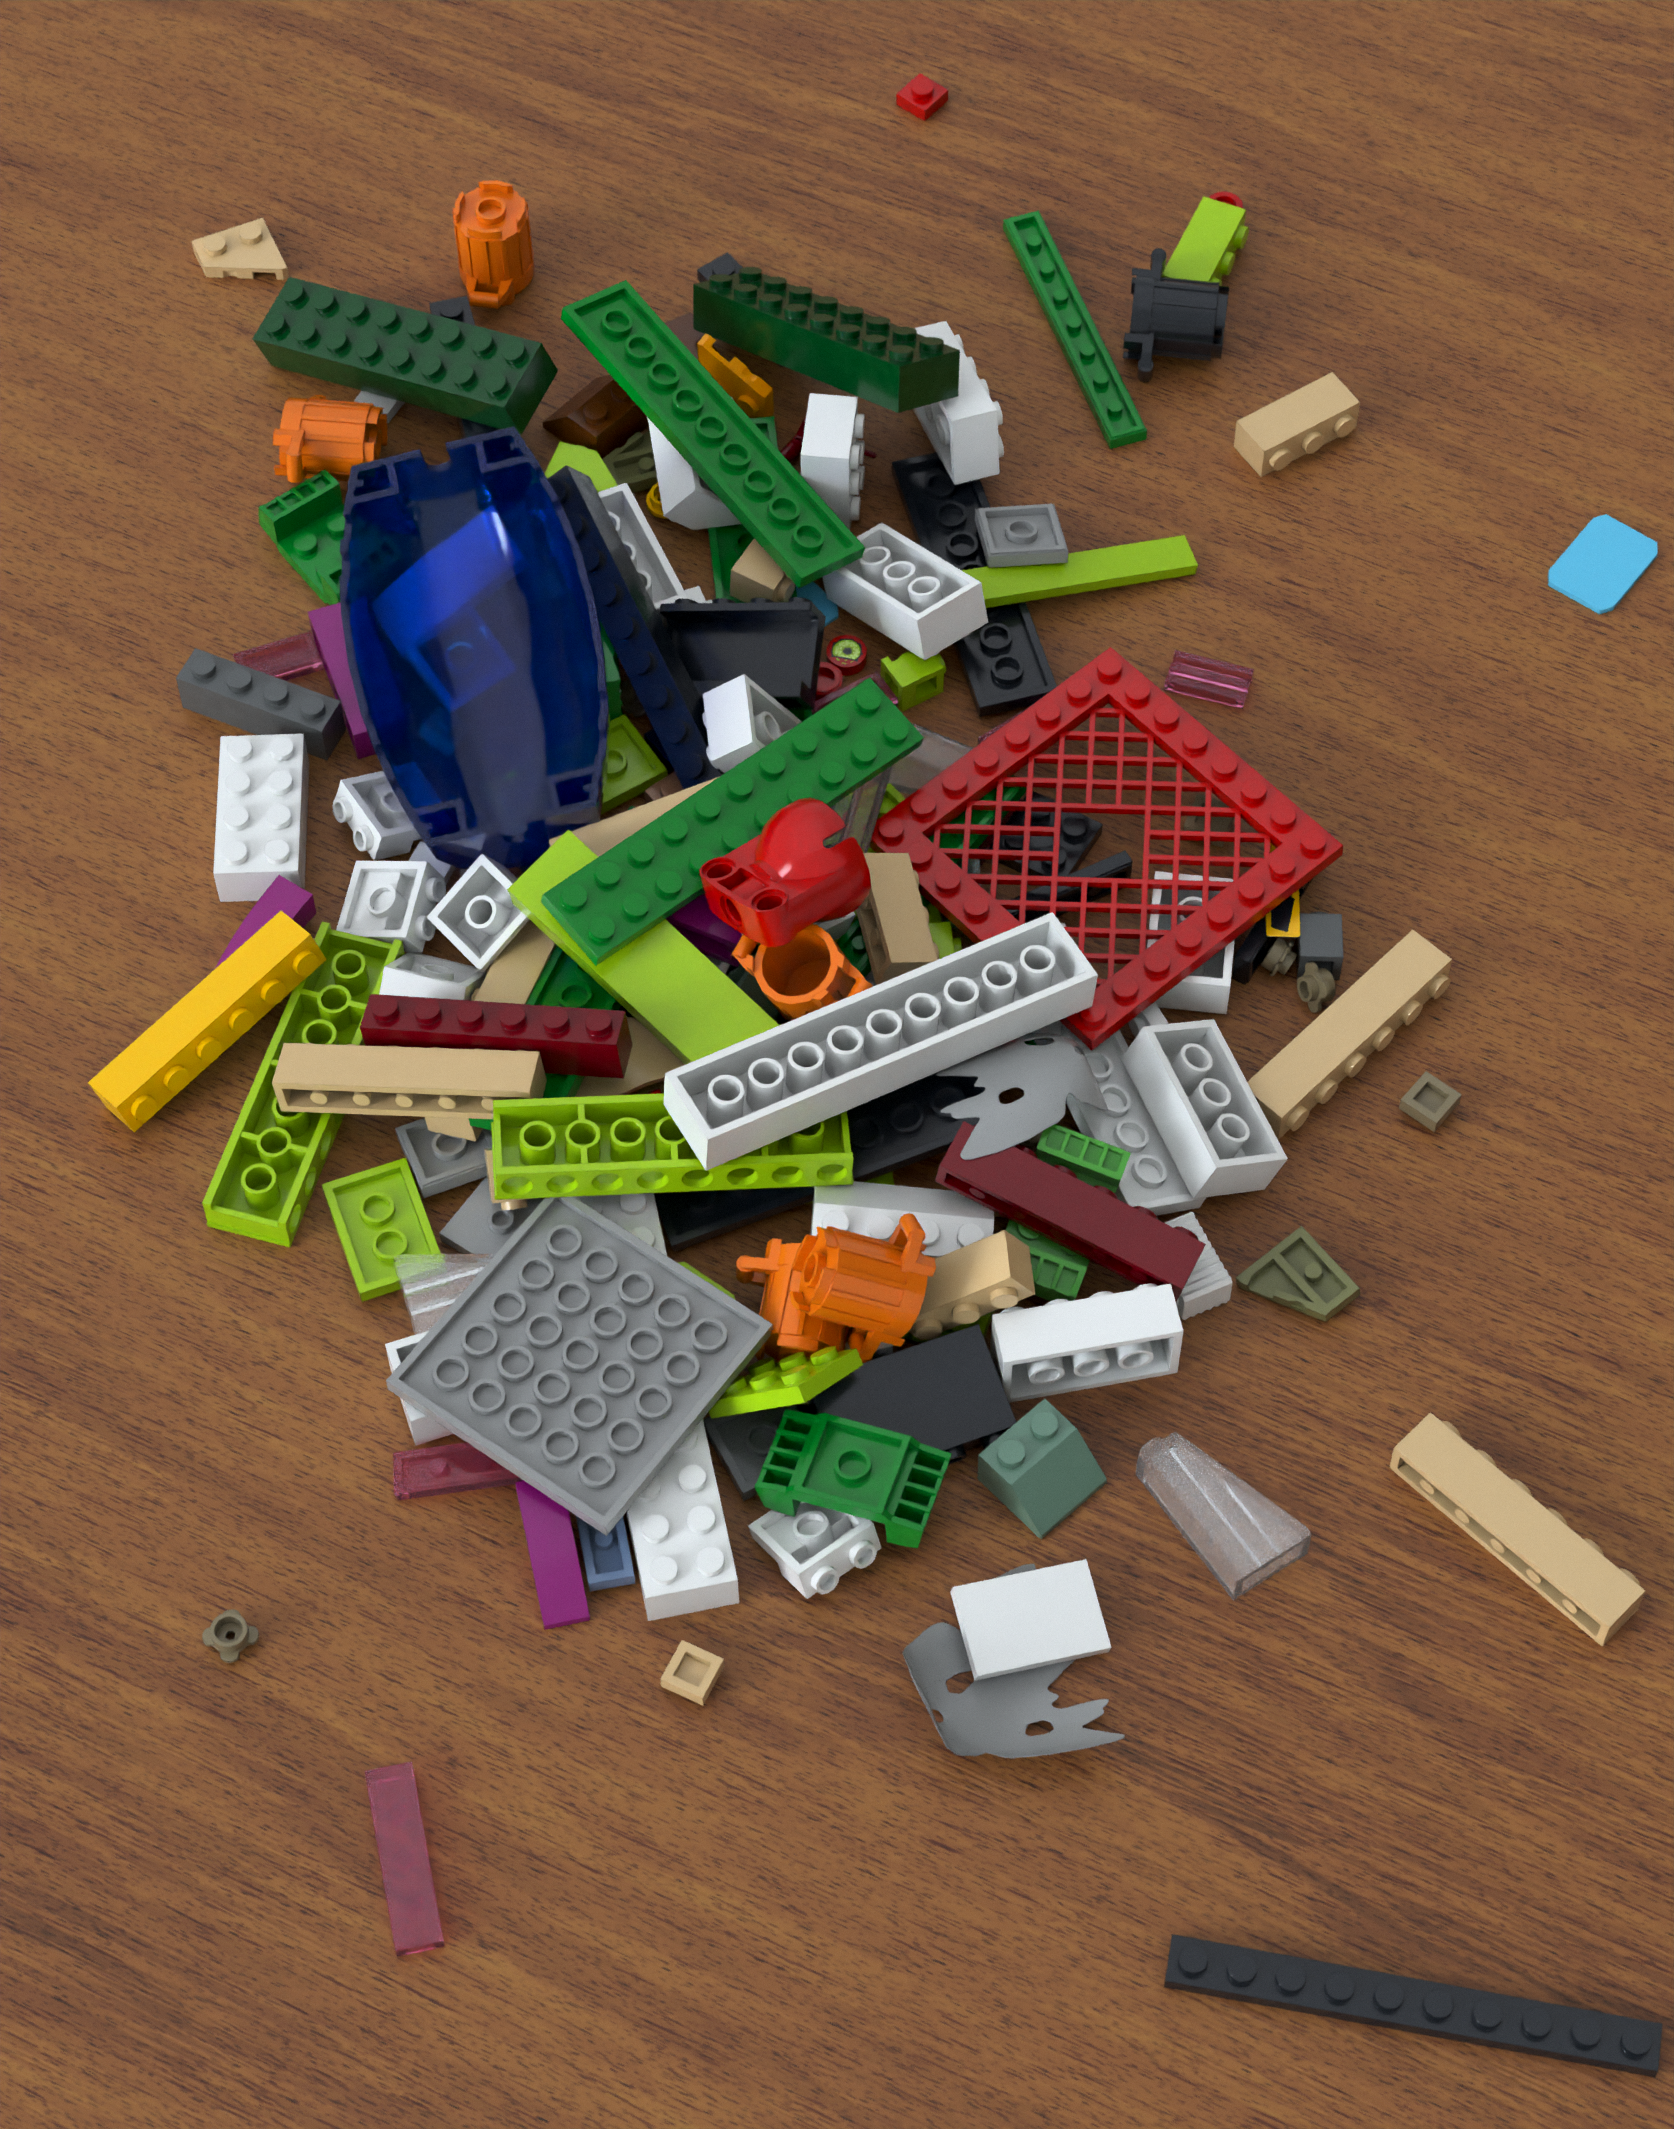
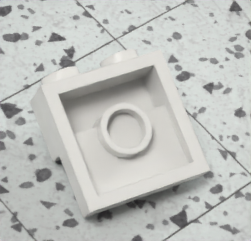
M412 765L343 779L340 781L332 805L336 820L340 823L347 822L352 829L356 848L361 852L367 851L374 861L409 853L414 840L448 833L452 824V819Z
M356 861L336 930L393 944L394 939L403 941L404 952H423L425 941H430L434 937L436 926L427 916L435 908L436 903H439L446 895V885L443 876L427 861Z
M802 1501L795 1517L770 1510L748 1525L752 1538L778 1563L781 1574L806 1599L817 1592L820 1594L831 1592L837 1586L840 1576L854 1567L861 1569L869 1566L874 1561L877 1551L882 1548L872 1521Z

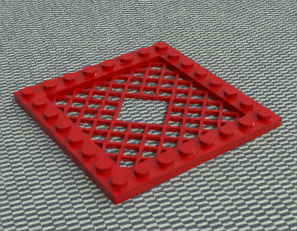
M1111 647L862 831L863 841L876 853H909L913 870L917 872L919 877V893L975 944L1025 924L1026 910L1050 911L1055 916L1056 911L1080 912L1079 927L1064 928L1070 937H1079L1078 948L1089 963H1108L1107 979H1097L1092 1007L1059 1021L1091 1051L1343 855V844ZM1107 704H1109V705H1111L1113 708H1103V707L1106 706ZM1096 717L1119 718V732L1095 731ZM1090 718L1089 731H1072ZM1125 718L1142 733L1125 732ZM1065 740L1089 741L1088 755L1065 754ZM1059 741L1058 754H1041ZM1095 741L1118 742V755H1094ZM1124 742L1148 743L1147 757L1124 756ZM1154 743L1170 757H1153ZM1034 763L1058 764L1057 778H1034ZM1028 764L1027 777H1011ZM1064 764L1087 765V779L1063 778ZM1093 766H1117L1116 780L1093 779ZM1123 766H1147L1146 781L1123 780ZM1153 767H1176V782L1152 781ZM1182 767L1199 782H1182ZM1003 786L1027 787L1026 802L1003 801ZM997 787L996 801L980 800ZM1033 787L1056 788V802H1032ZM1063 788L1086 789V802L1062 803ZM1092 789L1116 790L1115 804H1092ZM1122 790H1145V805L1121 804ZM1152 791H1176L1175 806L1151 805ZM1182 792H1205V807L1181 806ZM1211 793L1228 807H1211ZM966 810L965 824H948ZM972 810H995V825L971 824ZM1002 811H1025L1024 826L1001 825ZM1055 812L1054 827L1031 826V813ZM1061 812L1145 815L1142 879L1058 876ZM1151 815L1175 816L1174 830H1150ZM1181 816L1205 817L1204 831H1180ZM1211 817H1235L1234 832L1210 831ZM1241 818L1258 833L1240 832ZM941 833L964 834L963 849L940 848ZM934 834V842L932 843L928 838ZM970 835H994L993 850L970 849ZM1000 835L1024 836L1023 851L999 850ZM1030 836L1054 837L1053 851H1029ZM1150 839L1174 840L1173 855L1149 854ZM1180 840L1204 841V855H1179ZM1210 841L1234 842V857L1210 856ZM1240 842L1264 843V858L1240 857ZM1270 843L1276 848V849H1275L1274 851H1272L1271 853H1270ZM950 858H962V869ZM969 859H992L991 874H968ZM999 860H1022V874L998 875ZM1029 861H1052V876H1029ZM1149 864L1173 865L1172 880L1148 879ZM1179 865L1203 866V881L1179 880ZM1209 866L1233 867V882L1209 881ZM1240 867H1252L1239 877ZM979 884H991L990 894ZM997 884L1021 885L1020 900H996ZM1027 885L1051 886L1050 901L1026 900ZM1057 886L1081 887V902L1057 901ZM1087 888H1111V903L1087 902ZM1118 888L1142 889L1141 904L1117 903ZM1148 889L1172 890V905L1147 904ZM1178 890L1202 891V906L1178 905ZM1208 891H1221L1208 901ZM1007 910H1019V921ZM1086 912L1110 913V928H1087ZM1117 913L1141 914L1140 929L1116 928ZM1147 914L1171 915V930L1146 929ZM1177 915H1190L1177 925ZM1085 937L1109 938V953H1084ZM1115 938L1140 939L1139 955L1115 954ZM1146 939L1158 940L1146 949ZM1114 964H1127L1114 974Z

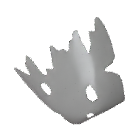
M1028 1033L941 1070L936 1074L937 1076L978 1077L974 1086L985 1087L981 1094L961 1100L941 1110V1113H951L954 1119L977 1117L980 1119L960 1154L964 1160H972L998 1153L1029 1140L1058 1123L1065 1116V1104L1068 1094H1072L1082 1103H1089L1096 1108L1109 1110L1083 1049L1075 1040L1061 1035ZM1033 1039L1054 1041L1048 1045H1027L1024 1043ZM1074 1047H1076L1082 1054L1076 1052ZM1012 1088H1020L1024 1091V1096L1012 1103L1002 1104L999 1101L998 1096L1001 1092Z
M1025 1564L999 1577L1036 1570L1034 1564ZM938 1622L924 1630L913 1642L905 1647L902 1653L913 1682L945 1746L956 1755L979 1756L989 1753L1002 1758L1033 1757L1091 1748L1115 1742L1125 1737L1124 1734L1083 1728L1084 1725L1104 1714L1103 1708L1108 1704V1699L1094 1700L1061 1709L1052 1706L1059 1696L1047 1689L1074 1660L976 1681L973 1680L972 1684L959 1694L950 1693L947 1689L946 1681L956 1674L972 1670L962 1633L956 1627L944 1622ZM932 1710L941 1713L943 1722H937ZM1039 1721L1050 1722L1054 1727L1051 1732L1042 1735L1027 1736L1025 1733L1029 1724Z

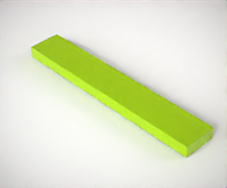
M1185 535L1068 553V563L992 568L986 566L961 571L981 582L985 606L989 608L1196 574L1198 564Z

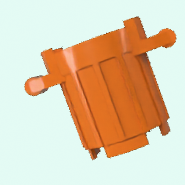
M498 180L479 182V187L465 195L463 191L459 194L455 202V208L452 211L460 278L467 289L470 306L499 309L500 306L513 304L515 295L530 284L535 274L527 201L517 191L513 190L511 184Z
M314 395L310 398L289 397L283 408L280 429H275L273 433V446H279L280 465L274 466L275 475L287 476L289 482L298 483L304 478H312L325 469L337 481L368 483L370 480L379 481L382 478L385 464L376 463V460L380 458L382 445L387 446L388 444L387 415L382 414L383 407H375L372 403L326 400V397L323 395Z
M811 924L797 933L795 939L783 946L767 947L760 944L755 958L751 954L758 942L742 935L731 954L749 974L756 978L762 992L783 1018L788 1021L873 987L860 971L851 964L832 936L816 924Z
M909 1213L901 1216L899 1224L888 1242L827 1226L826 1229L817 1227V1236L806 1234L797 1250L792 1265V1270L801 1272L799 1292L790 1290L789 1295L792 1305L797 1310L809 1314L808 1316L853 1327L852 1334L849 1335L847 1342L850 1349L857 1348L862 1363L872 1360L881 1342L902 1347L905 1341L902 1337L912 1328L923 1304L928 1276L933 1277L936 1270L935 1258L922 1253L927 1245L922 1244L926 1235L916 1217Z
M772 1238L767 1242L764 1258L743 1255L737 1259V1280L743 1284L750 1283L764 1287L759 1315L773 1324L771 1336L755 1354L759 1361L764 1358V1353L777 1359V1362H779L783 1358L798 1352H804L806 1357H810L813 1353L830 1346H836L837 1351L845 1349L849 1326L808 1316L809 1314L797 1310L791 1303L790 1290L799 1292L801 1272L792 1270V1265L801 1243L781 1244L782 1239Z

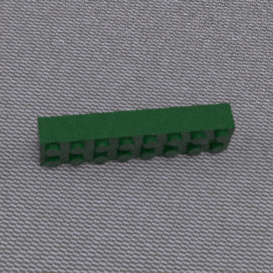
M744 267L739 269V273L733 275H712L708 281L693 284V329L701 333H706L723 342L897 413L958 397L960 350L944 344V341L940 338L922 336L917 334V330L914 328L899 327L890 323V319L886 317L868 315L864 313L863 308L845 306L838 303V299L835 297L817 295L812 293V289L809 287L791 285L787 283V279L763 274L762 270L757 267Z
M289 277L252 338L271 366L521 435L558 372L557 367L540 342Z

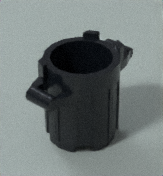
M1156 248L1151 253V270L1132 268V275L1136 276V278L1132 277L1131 294H1134L1130 333H1125L1123 349H1128V351L1123 352V358L1139 360L1137 376L1144 383L1149 382L1153 377L1152 355L1211 361V358L1221 359L1229 286H1220L1219 282L1162 277V273L1166 268V252L1161 248Z

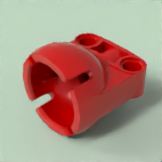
M809 797L798 799L778 810L763 826L761 834L723 857L713 858L705 862L700 868V877L708 906L712 913L746 937L767 947H778L790 943L795 939L798 932L813 923L837 920L858 909L867 898L871 889L870 871L863 851L854 837H849L832 848L824 847L823 841L840 833L845 827V823L823 801Z

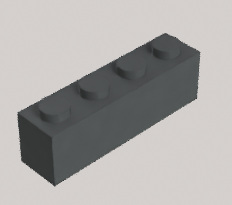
M195 648L176 677L183 708L256 735L304 734L307 753L324 760L329 759L346 731L341 701Z

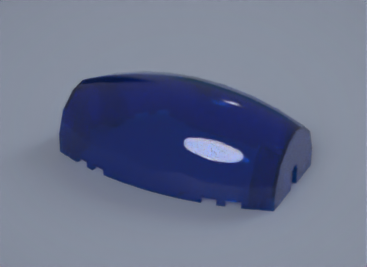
M513 426L445 443L450 460L441 465L426 463L420 449L354 465L350 471L343 511L345 518L344 537L340 540L342 576H339L341 617L347 660L359 709L384 774L414 828L437 860L459 869H469L481 854L499 862L506 868L532 865L550 848L549 839L563 835L568 829L573 831L599 822L608 772L610 737L608 668L600 620L580 548L560 500L545 476L541 465Z

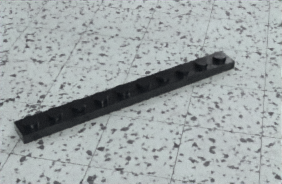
M1172 1934L1164 1982L1165 1988L1644 2076L1656 2077L1658 2073L1663 2023Z

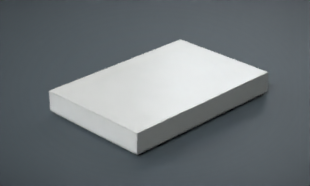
M1086 1559L953 1587L950 1591L974 1681L1107 1653L1112 1648Z

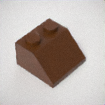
M611 375L595 378L542 422L543 428L562 442L582 445L588 449L596 450L602 460L616 448L623 447L627 440L638 431L642 432L649 426L647 416Z

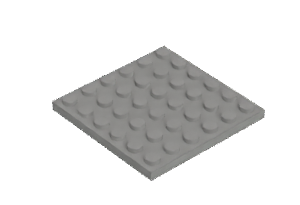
M574 1196L544 1198L388 1377L386 1384L388 1390L607 1536L769 1339L770 1333L773 1330V1324Z

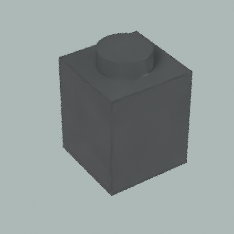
M1322 911L1300 913V937H1295L1297 978L1303 976L1306 963L1314 962L1317 964L1318 969L1326 968L1330 971L1334 980H1339L1344 958L1342 914H1328Z

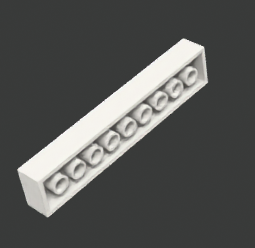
M1051 912L666 1072L663 1105L707 1171L1092 1007L1098 974L1054 913Z
M654 1193L574 1196L667 1256ZM702 1419L626 1512L648 1621L739 1603L738 1578Z

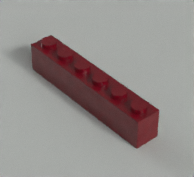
M370 994L360 1025L365 1046L540 1052L544 1071L549 1074L624 1079L633 1046L626 1012L619 1010Z
M963 1121L939 1165L935 1179L936 1182L1139 1286L1148 1283L1158 1286L1171 1283L1174 1298L1177 1302L1206 1245L1199 1241L1192 1231L1179 1226L1173 1228L1159 1221L1157 1216L1149 1209L1141 1206L1132 1207L1118 1200L1116 1194L1111 1190L1099 1185L1093 1187L1077 1179L1076 1174L1070 1169L1061 1165L1051 1166L1039 1160L1032 1150L1022 1145H1015L988 1156L964 1160L960 1154L977 1124L971 1125Z

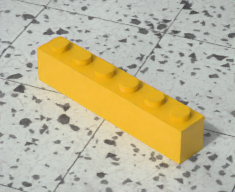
M280 911L93 1077L88 1084L103 1104L133 1132H136L327 960L311 934L283 911Z

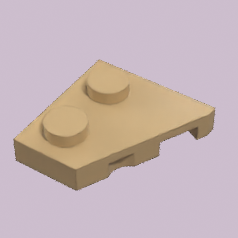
M263 218L191 241L193 252L205 277L224 278L235 276L237 278L254 279V272L276 273L277 280L289 278L287 266Z

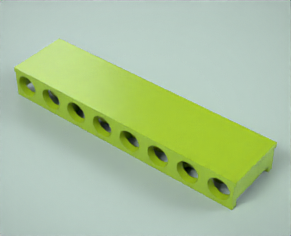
M569 829L507 889L512 903L685 1065L780 1026L666 919L595 966L541 903L542 895L598 858Z
M323 921L314 940L327 960L292 991L202 1202L208 1227L289 1248L345 1114L281 1111L272 1086V1080L283 1044L314 1043L365 1046L360 1025L370 994L380 993L384 966L405 954L403 941L394 939L393 944L333 930L330 923Z
M664 1093L493 1100L491 1133L495 1200L853 1185L854 1181L852 1171L854 1159L853 1152H851L847 1111L706 1171L663 1105Z

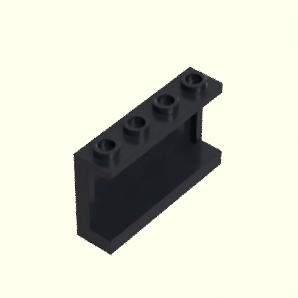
M793 597L788 599V602H773L766 598H752L750 603H736L730 599L716 598L712 600V603H698L690 599H676L674 604L660 605V613L667 619L666 630L703 704L704 693L745 674L787 710H814L826 616L811 600Z
M979 1324L865 1362L861 1367L808 1401L810 1409H815L816 1414L827 1413L910 1435L922 1444L952 1453L949 1465L967 1457L966 1451L980 1446L985 1450L1016 1423Z

